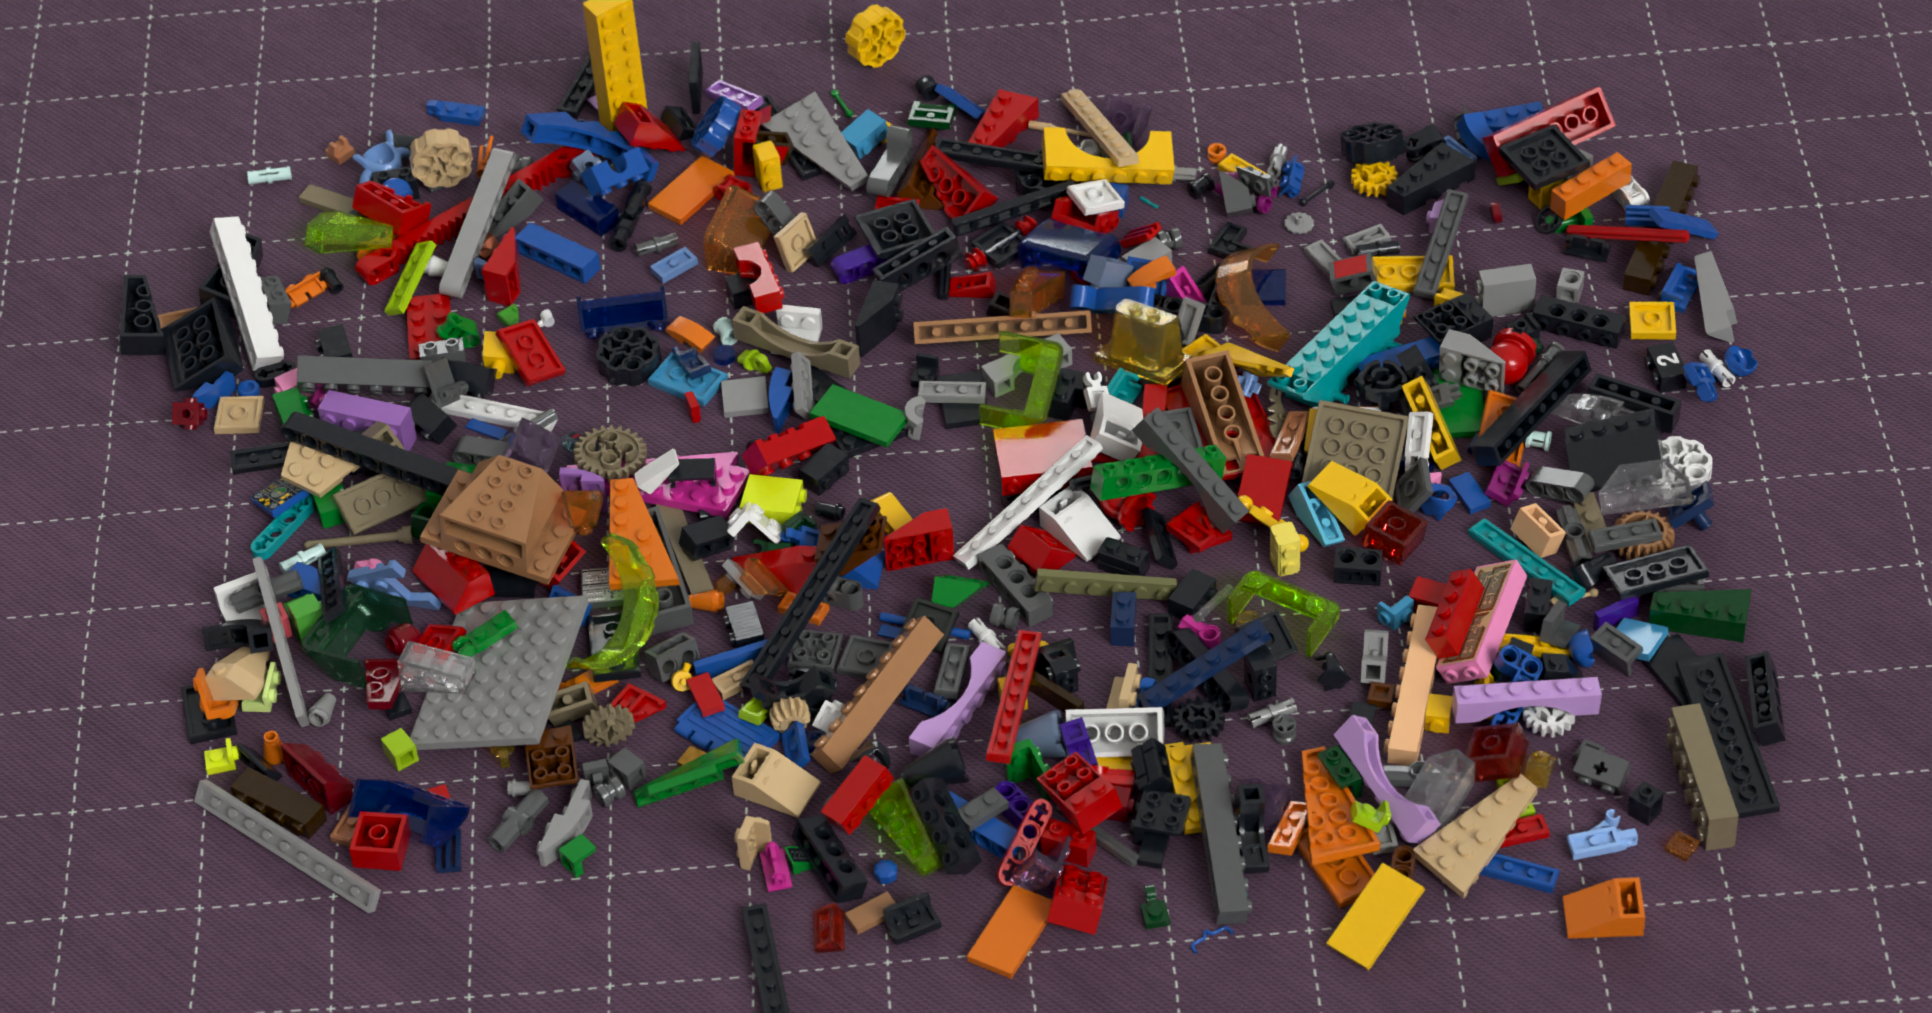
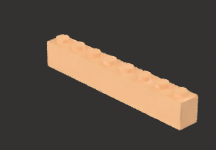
M1418 605L1416 614L1412 613L1410 627L1413 628V631H1408L1407 645L1410 646L1409 649H1404L1403 663H1406V665L1400 668L1399 681H1402V684H1397L1395 693L1398 703L1393 702L1391 716L1394 717V721L1390 720L1388 725V735L1391 736L1390 739H1385L1384 753H1388L1387 763L1410 766L1413 762L1418 761L1425 727L1429 693H1432L1436 666L1438 664V657L1425 641L1437 607Z

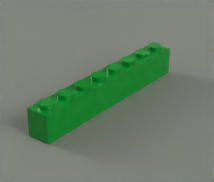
M297 387L272 395L282 427L293 412H300L314 417L312 410H307L309 405L306 395H301ZM339 483L321 498L310 494L324 529L345 523L332 498L333 494L344 490L342 483Z

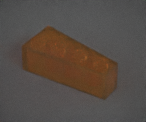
M1034 266L1022 269L1010 290L1009 317L1032 318L1042 312V309L1048 308L1050 302L1056 303L1058 298H1064L1065 272L1038 270Z

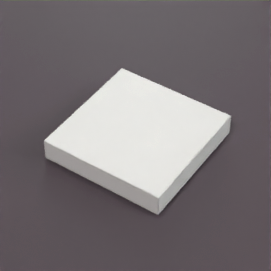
M1106 179L1067 186V194L1085 216L1124 208L1125 202Z

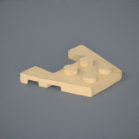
M290 441L281 477L282 480L321 498L343 481L342 478L351 471L355 472L360 466Z

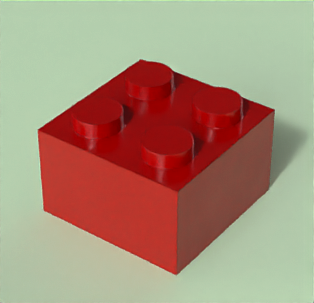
M360 811L349 848L353 867L401 871L411 836L408 815Z

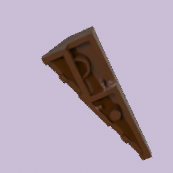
M934 128L926 133L897 195L900 198L920 199L921 209L941 210L944 205L937 197V191L933 183L929 181L920 163L932 145L936 146L935 137L938 135V132Z

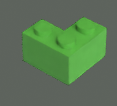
M306 594L283 604L289 617L291 629L303 650L329 639L327 630L330 629V625L323 619L321 601H317L314 594Z

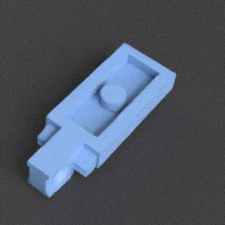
M1612 826L1567 836V843L1573 860L1619 852L1638 844V835L1635 828L1621 830Z

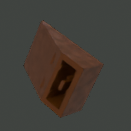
M886 516L875 517L839 575H846L881 552L887 521ZM843 522L821 525L815 554L816 563H818Z
M571 725L545 729L539 744L525 745L531 790L579 782Z

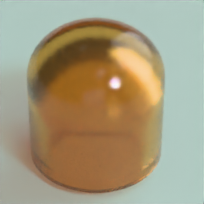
M726 573L714 583V590L723 592L724 596L731 593L737 587V584L732 582L726 576Z

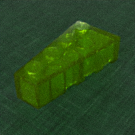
M900 778L891 783L890 787L884 791L876 801L875 806L868 813L921 876L924 877L943 867V864L908 793L910 788L903 778Z

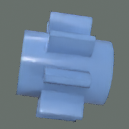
M1246 371L1243 372L1242 376L1237 374L1245 396L1251 398L1253 393L1259 394L1262 384L1257 383L1258 376Z

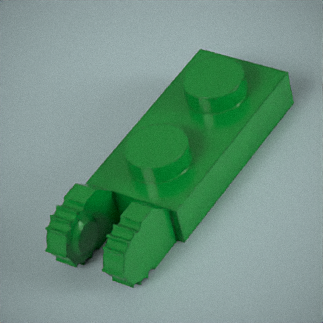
M504 610L475 628L466 636H459L453 641L452 649L458 653L459 658L466 660L513 632L518 626L509 613Z

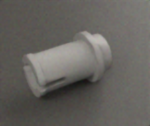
M516 779L508 781V795H512L513 798H516V795L526 796L531 791L529 781H516Z

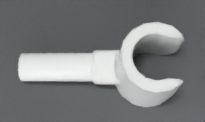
M548 309L542 311L540 314L541 320L537 323L539 327L553 326L554 318L551 311Z

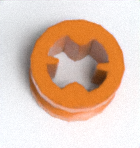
M1220 143L1211 144L1207 150L1208 160L1211 163L1219 164L1227 157L1226 147Z

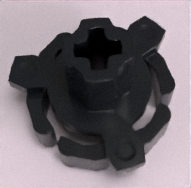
M1378 360L1367 363L1364 370L1355 379L1359 393H1364V398L1372 401V406H1378L1382 412L1391 410L1393 402L1402 398V392H1404L1402 385L1409 382L1407 373L1399 367L1398 363L1390 360H1384L1383 367H1380V361Z

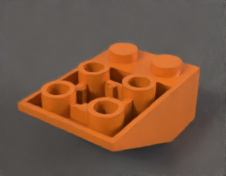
M1639 877L1614 878L1565 895L1562 898L1568 939L1643 936L1645 912Z

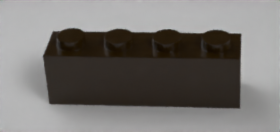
M249 767L230 786L232 795L279 826L291 830L297 836L301 835L310 839L327 821L324 805Z

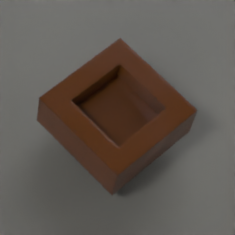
M1371 681L1367 704L1391 709L1395 685Z

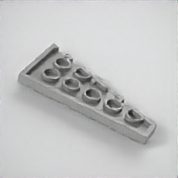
M816 92L811 93L771 117V121L762 124L763 128L767 131L787 132L794 145L793 149L810 162L817 164L824 172L834 176L837 181L851 191L867 183L869 176Z

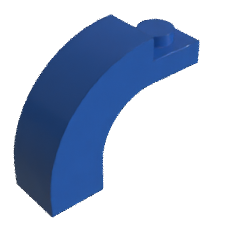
M1482 111L1462 115L1456 127L1463 142L1476 155L1491 161L1482 138L1494 132L1488 127Z

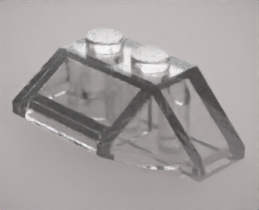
M1666 459L1620 464L1598 492L1602 515L1693 503L1689 479Z
M1457 749L1429 756L1404 798L1413 803L1428 806L1441 825L1432 835L1452 822L1474 785L1475 762Z

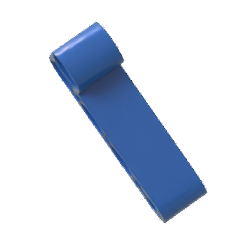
M1071 285L1069 308L1080 311L1090 310V313L1095 314L1153 311L1155 288L1134 286L1099 288L1098 290L1086 285Z
M1514 645L1504 646L1494 660L1496 669L1512 678L1510 682L1537 681L1543 668L1541 661L1537 657ZM1503 656H1508L1512 662H1507ZM1525 667L1530 668L1533 671V674L1528 673L1525 670ZM1524 707L1513 708L1514 713L1505 710L1494 714L1486 730L1488 739L1494 743L1503 742L1513 730ZM1501 722L1505 723V724L1503 725L1501 731H1499V730H1498V728H1499L1498 725H1499Z

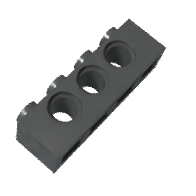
M1001 543L978 555L979 571L990 581L991 585L1011 607L1020 609V618L1029 628L1053 616L1052 606L1054 601L1051 595L1045 592L1034 591L1035 578L1033 579L1028 574L1023 564H1019L1011 550H1007Z

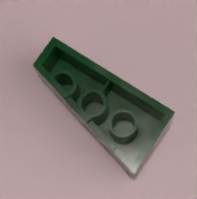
M1752 589L1654 592L1649 623L1668 627V632L1743 643Z

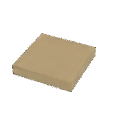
M803 212L799 213L774 236L785 268L790 273H793L809 259L803 249L816 239L808 216Z
M264 396L219 397L214 425L215 434L259 433L265 402Z

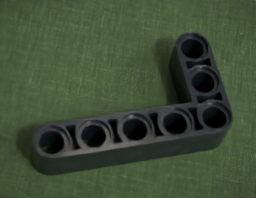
M1231 275L1220 276L1217 279L1209 303L1200 302L1206 306L1197 330L1198 332L1220 334L1225 331L1237 299V280ZM1155 294L1152 313H1166L1171 317L1177 318L1183 299ZM1142 312L1121 313V315L1126 319L1135 320Z

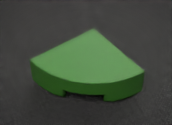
M512 304L497 313V319L506 327L517 324L519 321L517 306Z

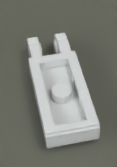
M1409 413L1405 447V472L1416 462L1415 458H1429L1434 413Z

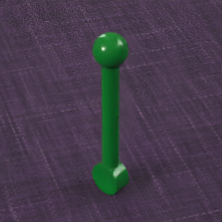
M832 90L831 97L837 99L844 109L846 117H852L853 111L848 109L842 101L839 91Z

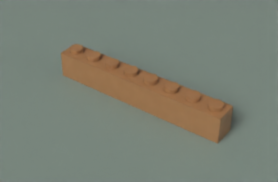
M1090 310L913 322L915 344L1092 332Z
M925 615L917 619L912 618L904 626L905 632L893 640L891 643L893 645L892 649L880 657L879 666L873 668L867 674L866 678L868 680L866 683L860 685L854 691L853 695L855 697L853 700L847 702L841 708L840 712L842 714L840 717L835 718L828 725L827 729L829 731L827 734L822 735L815 742L814 746L816 748L811 755L830 774L843 769L944 634Z

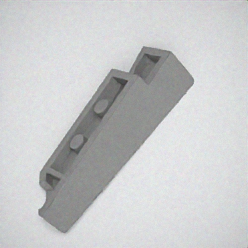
M1712 251L1696 255L1694 259L1706 334L1730 343L1734 342L1731 325L1737 324V319Z

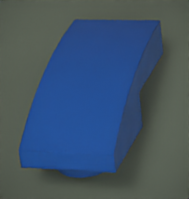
M225 371L220 378L216 379L213 385L205 382L195 391L192 397L198 398V403H205L207 410L216 406L219 403V397H229L237 389L233 373Z

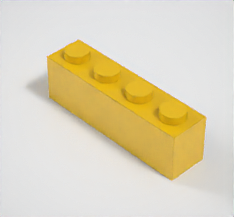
M1420 376L1402 385L1413 412L1434 413L1430 452L1440 469L1443 470L1462 461L1433 393L1425 379Z

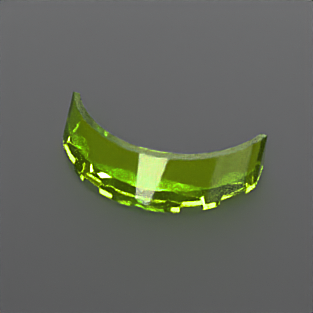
M609 533L601 539L600 544L613 559L621 578L624 598L621 619L615 633L604 647L588 658H572L568 661L566 668L600 670L616 666L632 657L650 637L655 626L654 620L658 615L659 593L656 591L655 575L652 568L648 566L646 560L638 551L639 547L632 540L614 533Z

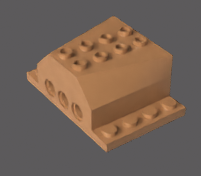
M497 455L478 462L472 474L458 469L420 535V542L549 585L585 518V511L564 505V490L543 469Z

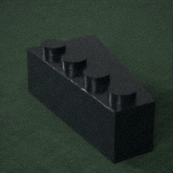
M1443 142L1440 143L1387 187V206L1405 215L1425 205L1429 199L1440 198L1442 193L1448 189L1455 190L1460 187L1461 183L1465 181L1469 183L1475 180L1476 161Z
M246 233L245 238L250 243V254L256 262L257 273L263 258L262 239ZM218 262L199 287L200 305L215 297L230 311L231 318L237 320L220 263Z
M124 275L119 335L121 355H165L164 335L161 331L160 321L157 317L146 275Z

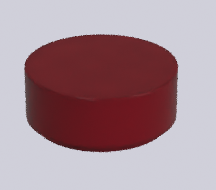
M1491 202L1490 211L1493 223L1503 222L1499 202Z

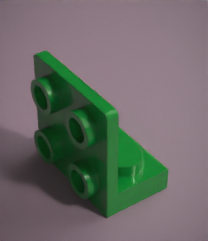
M1030 738L1015 743L1010 764L1004 763L1006 781L1015 783L1031 777L1042 799L1050 802V796L1036 779L1050 769L1047 763H1043L1039 747H1035Z

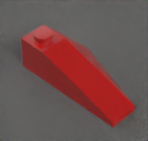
M817 546L788 547L733 557L732 561L737 562L757 584L767 586L768 590L773 592L779 590L786 593L789 591L798 594L817 564L815 561Z

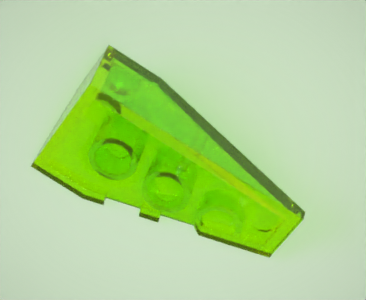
M342 211L321 212L307 225L304 246L318 254L391 247L393 226Z

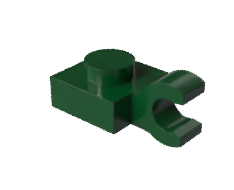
M762 539L753 540V543H758L762 546L761 552L794 547L795 545L794 542H778L776 544L773 541H764Z
M1154 884L1144 886L1146 903L1140 905L1146 930L1170 926V917L1165 900L1157 901Z

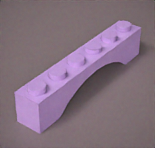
M984 642L980 643L970 657L971 678L964 694L945 712L920 722L909 737L911 754L919 757L948 737L954 736L955 740L957 739L961 728L965 723H969L973 712L977 707H981L988 692L993 691L998 678L1007 672L1006 651Z
M1598 677L1454 686L1452 710L1455 723L1480 722L1499 712L1526 706L1557 708L1575 716L1599 714L1602 693Z
M1351 715L1334 733L1339 746L1347 753L1351 759L1350 762L1362 775L1364 784L1372 789L1376 795V801L1380 805L1384 800L1389 802L1390 821L1397 825L1401 831V837L1408 843L1421 844L1441 825L1428 806L1419 805L1407 800L1390 784L1380 761L1379 735L1367 718Z

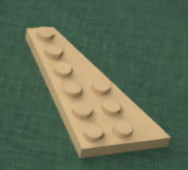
M1520 773L1415 847V858L1464 899L1468 894V889L1479 878L1482 869L1489 864L1505 841L1507 833L1512 831L1519 816L1525 812L1537 795L1538 787Z

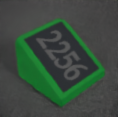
M784 847L786 859L794 875L812 869L799 847Z

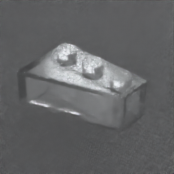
M411 641L407 642L397 662L402 691L466 694L476 674L473 657Z

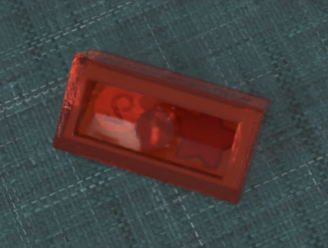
M831 903L813 911L814 951L816 953L845 950L843 910L835 903Z

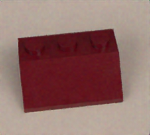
M283 743L281 745L288 776L315 801L324 805V809L328 813L333 815L353 800L352 789L354 787L350 779L346 776L343 778L332 763L328 764L319 751H314L304 744Z

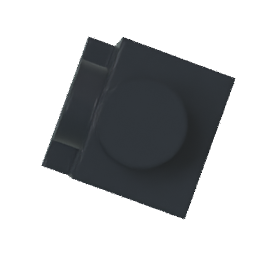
M1529 312L1525 313V317L1505 324V329L1512 328V332L1519 334L1525 332L1535 343L1539 342L1540 325Z

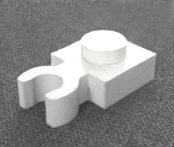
M1089 372L1083 376V382L1087 386L1083 392L1088 411H1097L1101 392L1109 394L1107 386H1101L1100 384L1102 381L1100 372L1094 375L1095 380L1090 378Z

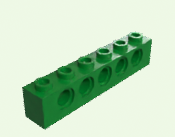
M1217 445L1194 448L1222 479L1226 456ZM1158 454L1094 465L1090 489L1100 501L1191 486L1193 484L1174 463L1163 455Z

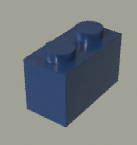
M1113 592L1110 623L1111 646L1135 645L1136 592Z

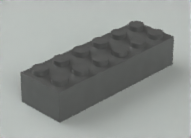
M298 356L297 389H302L303 393H315V390H324V393H327L328 390L336 392L339 390L346 391V394L359 395L360 391L369 392V395L380 396L382 392H391V396H405V393H414V397H417L422 392L427 396V394H431L432 389L425 377L424 366L433 363V361Z
M658 506L647 510L676 571L680 585L634 589L649 636L694 624L692 607Z

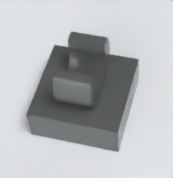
M606 759L582 764L584 778L590 781V785L604 784L603 782H607L609 779Z

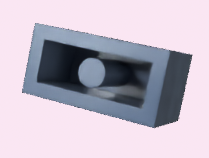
M1091 254L1083 279L1091 283L1090 287L1098 290L1099 288L1127 287V278L1131 275L1134 266L1119 259Z

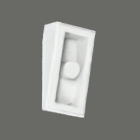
M671 449L638 470L634 474L637 487L649 494L653 493L679 465L676 450Z

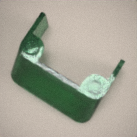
M349 584L344 586L347 611L329 623L321 615L304 637L302 645L305 653L332 679L366 689L367 682L360 661L346 656L366 630L380 632L386 629L391 622L398 624L410 623L413 625V621L405 598L360 585Z

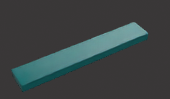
M1482 519L1468 529V536L1502 560H1517L1529 579L1538 578L1553 581L1552 595L1561 602L1567 603L1568 607L1585 596V588L1487 519Z

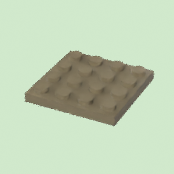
M1319 400L1302 483L1312 481L1333 461L1376 482L1393 499L1409 416Z

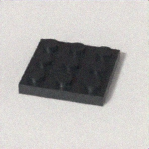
M1555 124L1499 147V154L1534 191L1590 168V161Z

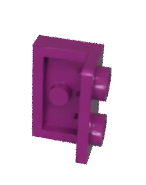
M1505 460L1501 466H1495L1484 494L1507 507L1513 500L1518 501L1523 492L1521 485L1525 484L1530 475L1527 472L1530 463L1525 462L1520 468Z

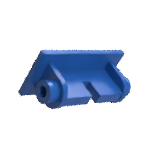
M1297 155L1290 161L1287 160L1282 167L1283 176L1278 185L1280 187L1279 197L1284 192L1291 198H1295L1300 193L1302 184L1300 182L1303 179L1305 168L1302 163L1296 162Z

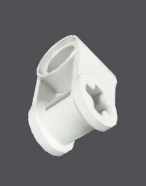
M1632 176L1630 183L1613 192L1614 199L1621 204L1624 210L1626 205L1648 206L1650 204L1648 193Z

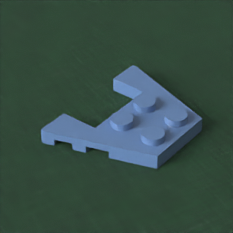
M390 560L386 566L383 563H378L373 569L365 566L349 570L347 579L371 601L440 610L442 602L432 593L410 592L396 579L404 578L406 569L396 560Z

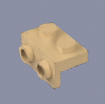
M1128 663L1125 677L1114 678L1106 709L1132 708V706L1136 705V689L1140 688L1142 675L1138 674V664Z
M746 816L741 829L738 828L736 830L734 841L738 846L737 858L740 860L741 869L750 870L757 853L765 852L766 844L772 841L770 822L760 817Z

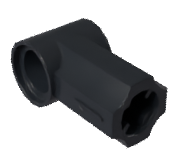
M1606 552L1590 561L1588 560L1576 565L1570 570L1576 583L1583 588H1588L1598 583V579L1604 577L1603 567L1616 564L1617 562L1614 556Z

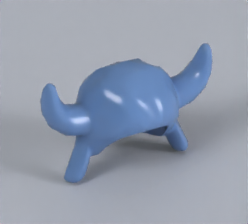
M392 130L386 131V142L370 148L362 156L359 154L353 155V159L364 170L360 176V184L372 181V172L402 168V158L410 160L411 151L408 148L394 147Z

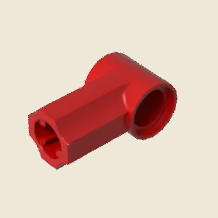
M1091 765L1113 786L1131 788V792H1133L1134 771Z

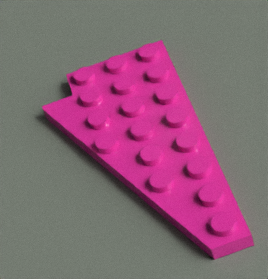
M738 452L688 456L677 455L678 459L715 458L717 468L716 486L711 487L710 480L676 481L675 488H670L668 476L651 494L638 488L645 503L699 513L700 509L708 512L710 515H721L723 518H727L746 487L749 474L751 473L748 468L735 466L739 460ZM657 458L646 459V465ZM625 460L620 465L622 468L625 466ZM567 465L566 468H575V469H578V466H577V465ZM629 474V478H633L636 483L635 476ZM604 479L606 495L610 496V483H608L607 479Z

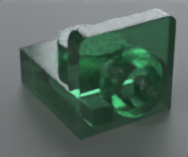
M799 511L781 525V531L786 532V528H793L798 531V528L802 525L817 530V522L813 517Z

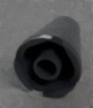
M954 736L948 737L903 767L904 772L900 773L905 787L909 786L911 789L923 778H943L946 785L970 781L969 775L964 776L966 774L964 770L966 766L957 743L952 745L955 742Z

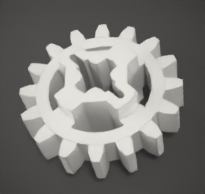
M1526 706L1523 708V721H1526V727H1533L1532 733L1540 731L1541 737L1549 733L1551 738H1553L1556 732L1562 736L1564 729L1570 731L1571 724L1575 723V715L1564 710L1545 706Z

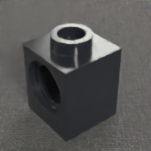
M1643 781L1629 796L1627 815L1649 826L1662 812L1664 792Z

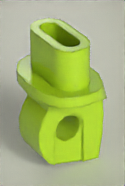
M757 349L745 350L737 359L738 363L743 364V367L749 371L756 370L767 374L772 369L768 358Z

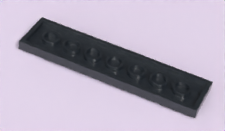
M1723 652L1676 660V668L1689 704L1700 703L1738 813V819L1779 812V801Z

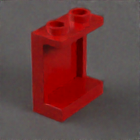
M741 109L734 136L735 175L755 177V164L747 162L743 154L744 142H756L762 117L761 111Z
M1070 196L1056 199L1051 220L1098 236L1112 232L1117 228L1119 224V210L1085 216Z

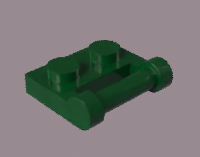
M914 101L908 117V126L950 130L953 118L956 116L957 105L925 104L921 101Z

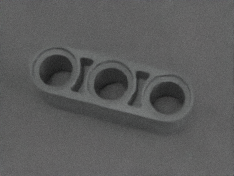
M774 191L766 192L754 204L756 214L774 236L795 218L792 211Z
M462 436L454 449L452 458L456 463L477 465L478 462L497 455L518 460L521 450L517 445L510 442Z
M1539 466L1525 485L1527 491L1537 497L1581 503L1595 484L1593 478L1586 473Z

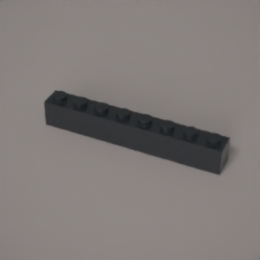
M1562 351L1471 445L1472 453L1478 466H1501L1592 371L1585 351Z

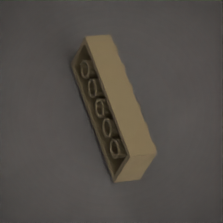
M1699 703L1671 707V716L1667 718L1669 733L1665 735L1667 747L1672 749L1673 765L1677 766L1679 770V783L1684 785L1685 802L1686 804L1690 803L1691 820L1697 824V838L1699 842H1703L1705 851L1735 847L1738 813L1701 705Z

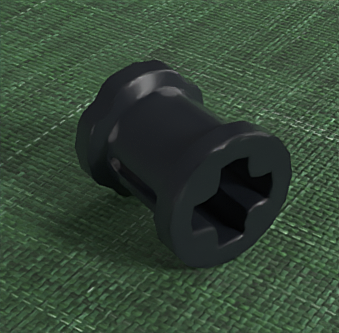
M1203 173L1196 181L1187 183L1188 193L1195 200L1199 199L1206 191L1215 189L1214 180L1208 173Z

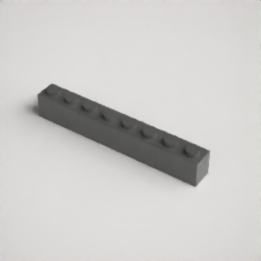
M1222 743L1193 744L1190 761L1216 925L1244 924L1248 914L1252 913L1251 899H1247L1246 895L1249 885L1248 878L1243 876L1245 859L1244 856H1240L1239 852L1242 847L1241 836L1236 833V829H1238V816L1233 814L1232 809L1235 807L1234 794H1230L1229 790L1231 788V774L1226 772L1228 755L1223 753Z

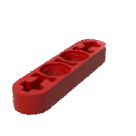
M1038 799L1029 805L996 870V880L1001 886L1009 887L1018 882L1051 817L1052 806L1047 800ZM1043 805L1045 814L1040 815L1036 822L1029 820V817L1033 819L1037 815L1038 811L1035 807ZM1026 825H1030L1035 829V836L1032 839L1026 838L1023 834V829ZM1015 847H1021L1024 850V858L1020 861L1016 860L1012 855ZM1011 864L1018 865L1019 868L1013 867L1010 872L1013 879L1005 881V875L1002 872L1008 871Z

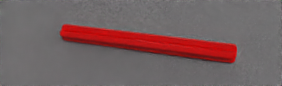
M1572 224L1568 225L1566 229L1569 235L1575 233L1587 236V238L1672 243H1687L1690 239L1688 230Z

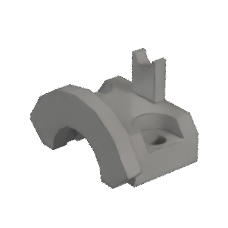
M922 396L909 400L904 410L905 418L908 422L903 428L908 429V437L914 440H920L922 430V417L926 401Z

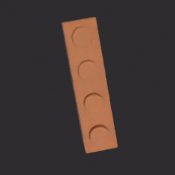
M1618 152L1614 153L1552 189L1550 209L1563 220L1572 217L1630 183L1632 163Z

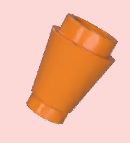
M718 590L691 594L689 596L691 607L694 609L717 613L718 610H723L724 594L723 592H718Z
M268 731L264 734L263 757L272 765H278L284 761L281 749L283 743L275 731Z

